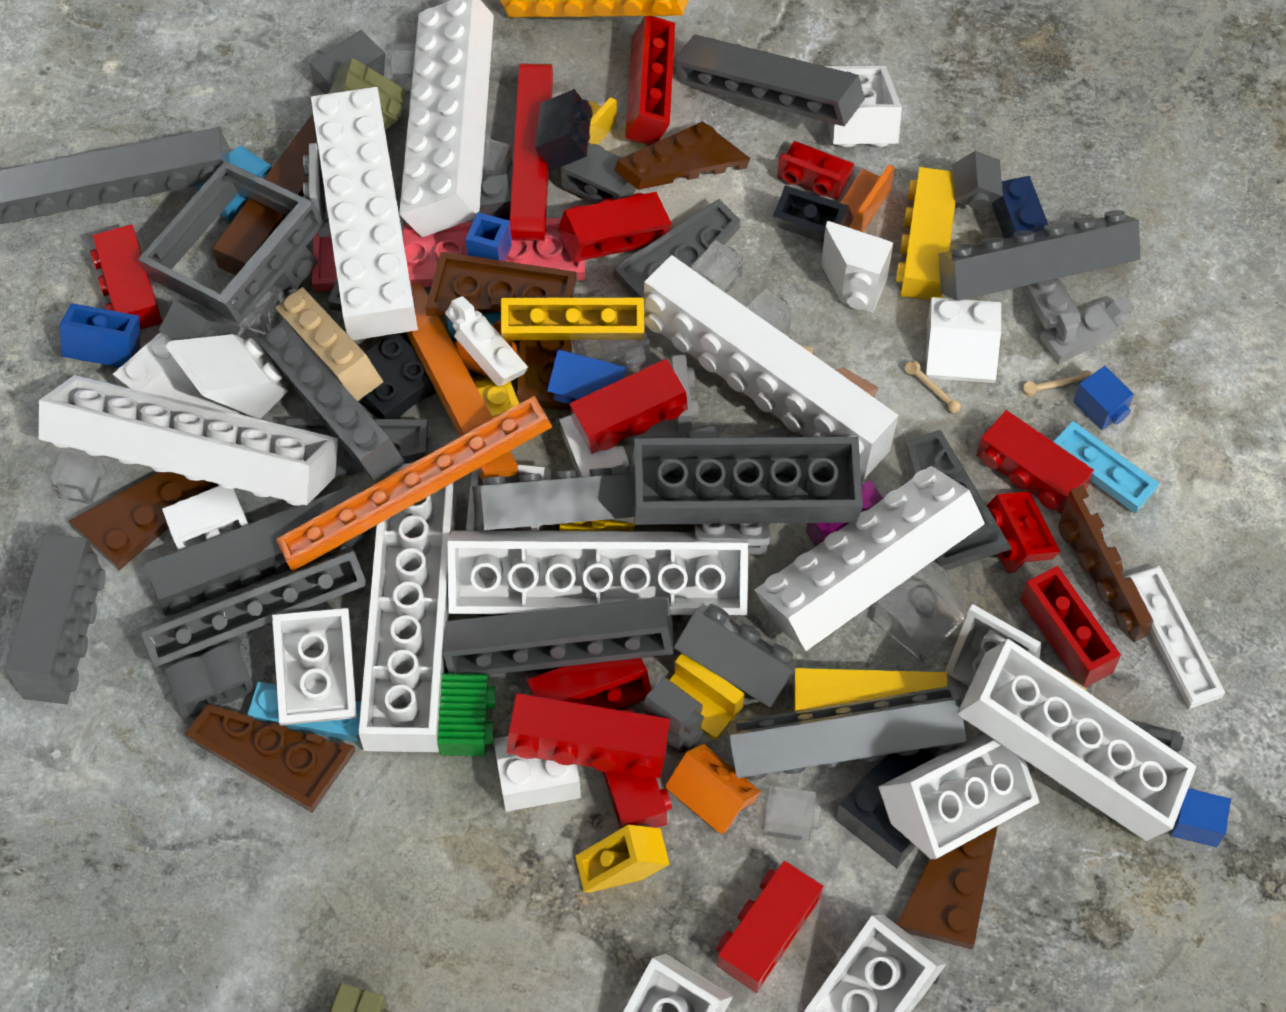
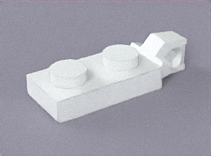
M463 296L452 300L445 314L454 323L453 327L456 330L454 337L497 387L524 375L528 366L489 321L482 316V313L475 311L474 306Z

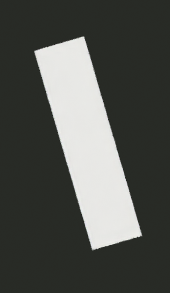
M1157 566L1126 576V578H1132L1154 620L1149 632L1188 709L1223 698L1225 691L1161 567Z

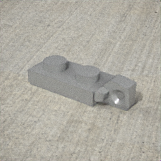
M1060 278L1023 286L1024 293L1045 329L1056 328L1064 343L1078 340L1077 327L1081 319L1079 310Z
M1127 296L1112 302L1110 305L1106 301L1100 304L1097 303L1079 312L1081 319L1077 327L1078 340L1064 343L1056 328L1042 331L1039 339L1056 361L1061 364L1116 336L1117 331L1124 325L1123 321L1131 317L1134 305Z

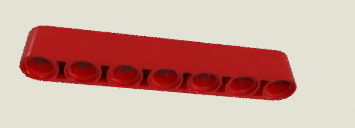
M519 64L510 210L512 241H545L549 165L536 151L535 141L540 103L552 98V64Z

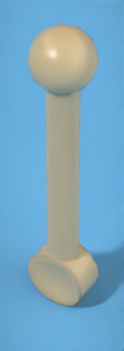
M917 361L906 363V373L916 375L947 404L949 412L956 414L961 410V403L957 400H952L920 370V364Z
M1085 370L1078 376L1040 384L1028 381L1023 386V393L1028 397H1032L1040 390L1082 382L1093 373Z

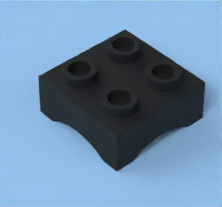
M398 333L388 335L364 352L383 380L382 384L361 398L377 419H400L416 403L437 393L416 351Z

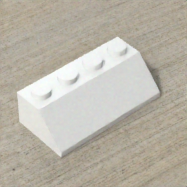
M982 734L879 786L891 824L930 859L941 857L1040 803L1026 760L987 734Z

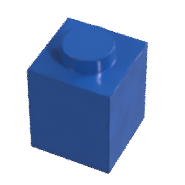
M477 212L465 238L467 256L505 261L512 247L510 221Z
M1104 365L1079 383L1073 402L1103 430L1112 423L1115 425L1121 423L1130 414L1131 409L1129 407L1134 393Z
M1188 788L1171 831V836L1218 847L1226 835L1231 798Z

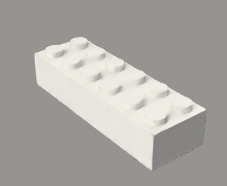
M930 466L916 473L913 479L897 490L889 492L876 505L867 511L861 512L857 522L849 523L839 531L829 534L822 543L809 552L798 556L795 562L779 573L768 577L765 583L755 589V592L772 623L802 649L807 651L985 523L970 490L933 466Z
M1008 638L984 654L957 715L1145 841H1149L1173 829L1197 767Z

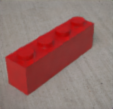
M644 16L632 36L625 128L626 139L652 145L661 139L670 124L675 22L655 16Z
M516 693L506 753L517 755L523 759L538 758L555 761L561 765L575 764L593 767L602 772L617 771L633 774L639 778H660L665 759L670 719Z

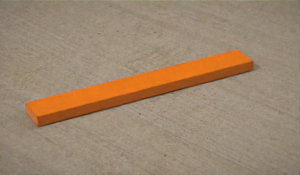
M410 283L418 330L406 333L459 437L490 421L493 417L439 316H426L425 308L428 295L423 285ZM511 451L476 470L483 481V478L515 476L517 475L518 464Z
M535 396L277 538L276 540L288 566L292 571H295L552 428Z

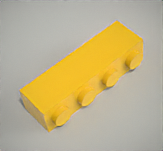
M919 167L917 180L910 179L908 200H914L913 207H906L904 227H910L909 235H902L900 254L906 255L905 262L898 263L896 282L902 283V297L931 301L932 297L942 298L943 295L941 293L938 253L949 251L956 201L954 200L952 171Z
M501 298V334L504 340H643L644 298Z
M795 668L793 711L947 687V672Z

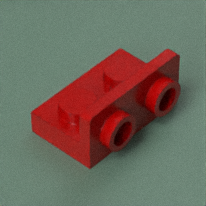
M793 141L787 154L782 153L779 157L777 177L789 184L799 185L814 191L820 196L830 197L838 201L854 171V163Z
M1030 492L997 494L986 505L1012 547L1011 550L998 553L1007 573H1015L1025 562L1053 560L1060 553Z

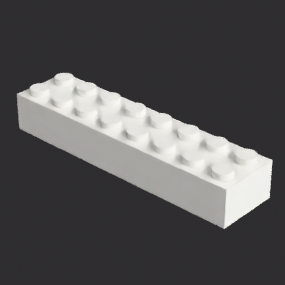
M450 0L420 12L418 16L399 215L421 237L473 220L477 212L480 211L494 15L481 0Z
M378 87L311 96L346 333L352 340L416 331L418 327Z
M671 255L644 282V322L651 331L661 333L667 337L679 351L692 355L707 371L717 373L727 381L733 390L743 392L753 399L761 410L771 412L778 417L790 431L798 432L804 437H858L862 479H865L889 453L899 416L897 413L676 257Z
M76 375L39 400V440L51 442L59 448L71 447L83 450L91 456L104 455L116 458L124 464L149 466L157 472H173L185 475L187 479L195 481L206 480L218 483L222 488H238L250 491L258 497L271 496L286 500L287 503L297 506L308 505L335 478L338 438Z
M403 464L390 475L398 472L399 470L407 467L410 464ZM457 481L377 524L359 724V737L364 751L439 752L438 730L442 673H445L446 668L442 651L446 621H449L448 539L451 531H455Z
M451 531L448 539L449 613L515 614L668 596L671 615H693L702 603L707 606L709 604L719 606L729 615H747L748 541L695 540V532Z

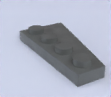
M717 199L614 267V276L634 298H644V282L671 255L699 273L738 231L740 219L720 199Z
M320 419L285 420V426L335 437ZM373 419L391 439L404 462L418 460L427 455L429 426L427 419ZM338 441L335 478L364 472Z
M937 430L907 441L915 474L933 466L970 490L985 523L937 558L940 569L944 572L1011 550L1012 547L942 431Z

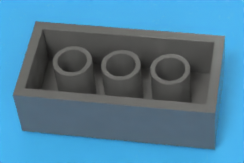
M43 533L5 666L7 674L25 700L68 704L71 692H75L79 682L77 667L80 658H84L87 652L88 638L86 634L88 626L93 624L96 619L97 605L95 600L98 591L103 590L106 578L105 570L101 568L97 554L94 553L87 538Z

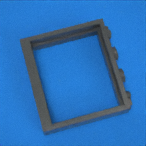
M224 161L138 260L153 281L240 324L323 227L325 222L312 201ZM238 193L287 215L220 294L172 270Z

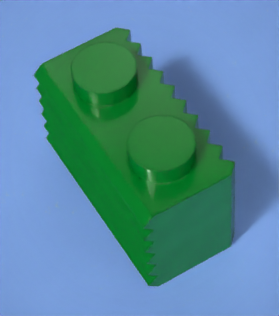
M442 673L438 730L440 755H449L451 757L455 755L459 757L486 756V744H493L494 721H488V709H495L496 686L489 685L488 674Z

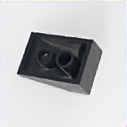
M920 749L918 753L908 756L898 755L897 753L888 754L861 779L839 805L836 821L896 869L916 846L891 824L879 786L934 759L935 757L925 749Z

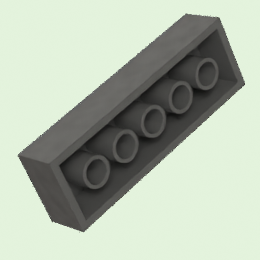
M634 438V525L857 522L863 508L859 438Z

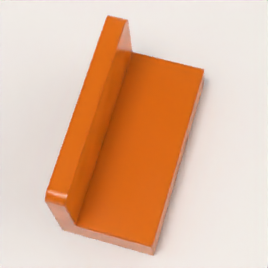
M888 164L881 176L865 169L861 170L840 202L849 206L854 217L850 225L851 229L864 233L891 191L895 167Z
M705 744L686 752L666 784V788L720 834L727 832L739 812L753 804L761 793L745 777L737 778L735 769Z

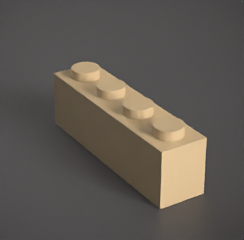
M303 287L294 294L289 295L282 303L275 307L283 321L286 320L357 401L383 383L367 355Z

